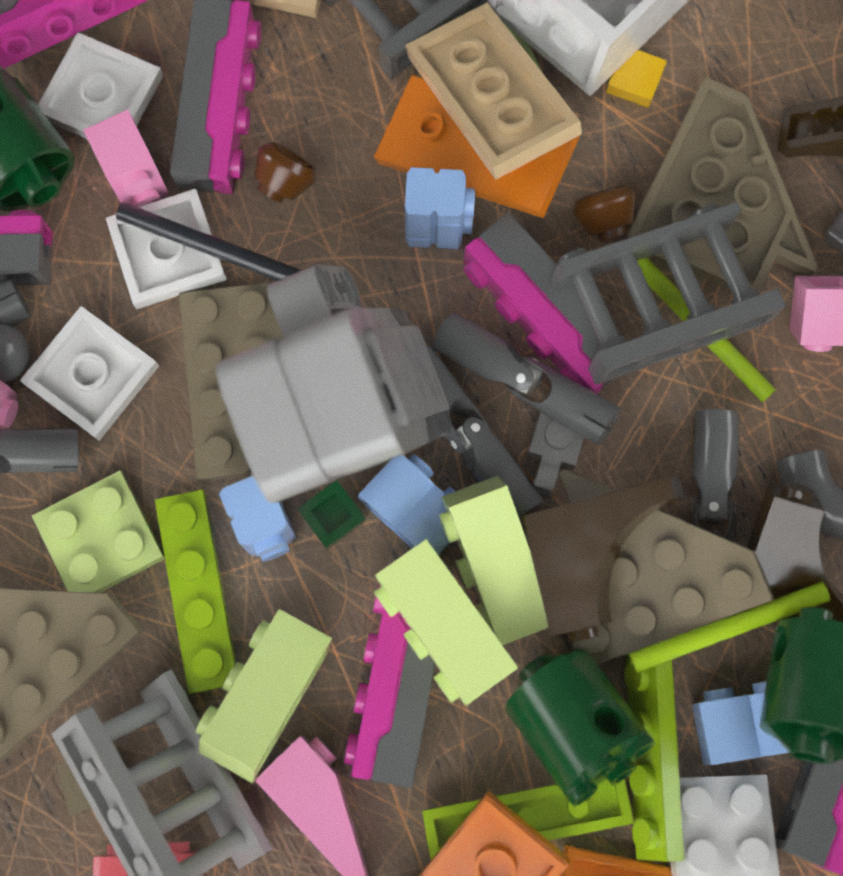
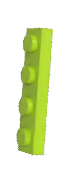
M198 490L154 499L188 694L192 695L223 688L226 678L236 664L206 493L204 490Z
M629 653L625 654L626 668L624 671V681L627 687L628 706L655 741V745L647 753L632 761L636 766V770L630 775L634 809L632 835L636 846V860L684 861L672 660L636 673L629 658Z
M606 779L597 785L598 790L593 796L575 807L572 806L557 784L496 795L499 800L548 841L634 824L625 779L614 786H611ZM482 798L422 810L431 859Z

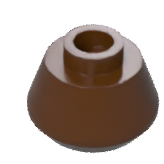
M269 142L260 146L254 176L260 182L257 189L265 196L279 203H282L284 198L294 200L315 183V168L304 158L276 142Z
M627 185L608 188L577 199L572 213L588 235L598 234L600 242L614 239L627 234L625 225L634 222L636 194Z

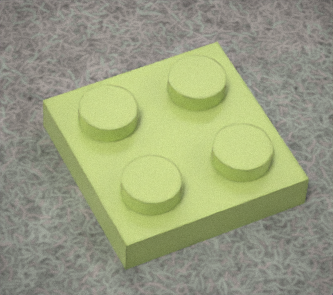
M121 471L32 515L67 591L101 593L165 559L164 553L124 473Z

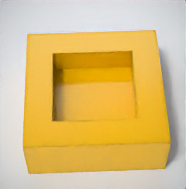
M637 50L611 76L606 93L649 108L667 60Z

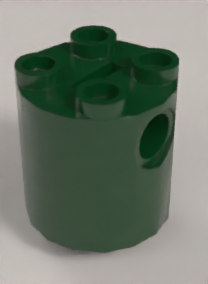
M0 68V211L11 212L25 209L29 206L39 207L54 199L61 190V184L68 178L74 168L75 156L19 79L10 76L4 68Z
M804 607L800 609L799 617L781 619L775 627L759 727L766 734L778 739L789 751L788 754L791 757L810 763L830 764L843 759V622L832 620L833 614L828 610Z
M576 650L567 654L546 653L535 658L519 673L518 677L523 684L516 689L505 706V711L573 807L582 804L593 796L598 790L597 785L606 779L611 786H614L630 776L636 770V766L632 761L643 756L655 745L653 738L587 650Z

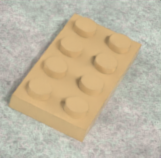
M488 3L405 45L408 58L495 180L582 134L581 122Z

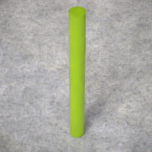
M648 258L638 260L648 286L682 321H686L690 312L680 290ZM728 339L707 345L762 403L777 390Z
M819 582L629 653V658L637 673L799 613L801 608L815 607L830 601V595L825 584Z

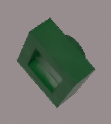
M337 480L297 508L298 512L327 550L366 522L364 515Z

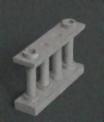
M172 669L164 672L139 692L145 703L105 722L100 721L91 706L73 715L52 733L56 744L128 876H200L229 857L233 859L239 870L272 850L262 825L254 817L228 769L199 753V739L201 736L196 733V729L200 719L189 701L187 692L179 684ZM156 721L170 747L127 769L112 741ZM180 765L195 793L153 816L142 798L138 787ZM206 811L220 839L178 863L163 835Z

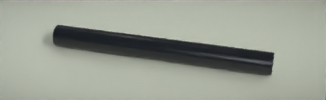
M122 202L118 207L116 219L270 279L278 281L300 271L296 267L131 204Z

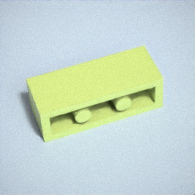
M498 476L442 496L447 512L439 514V519L448 542L458 541L463 558L455 561L460 577L466 589L474 586L480 602L474 606L502 646L549 628L531 552L508 486Z
M427 539L375 575L381 587L373 593L390 617L399 612L411 628L403 634L420 660L430 655L441 671L433 678L451 703L460 698L463 704L467 706L518 669L515 662Z
M280 609L271 623L263 620L250 640L249 647L254 649L246 664L243 665L237 662L225 680L223 689L228 693L219 708L211 705L197 726L196 733L201 736L199 739V753L253 783L328 655L332 638Z

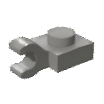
M540 412L527 456L541 460L533 486L540 495L550 497L560 466L570 470L574 469L584 437Z

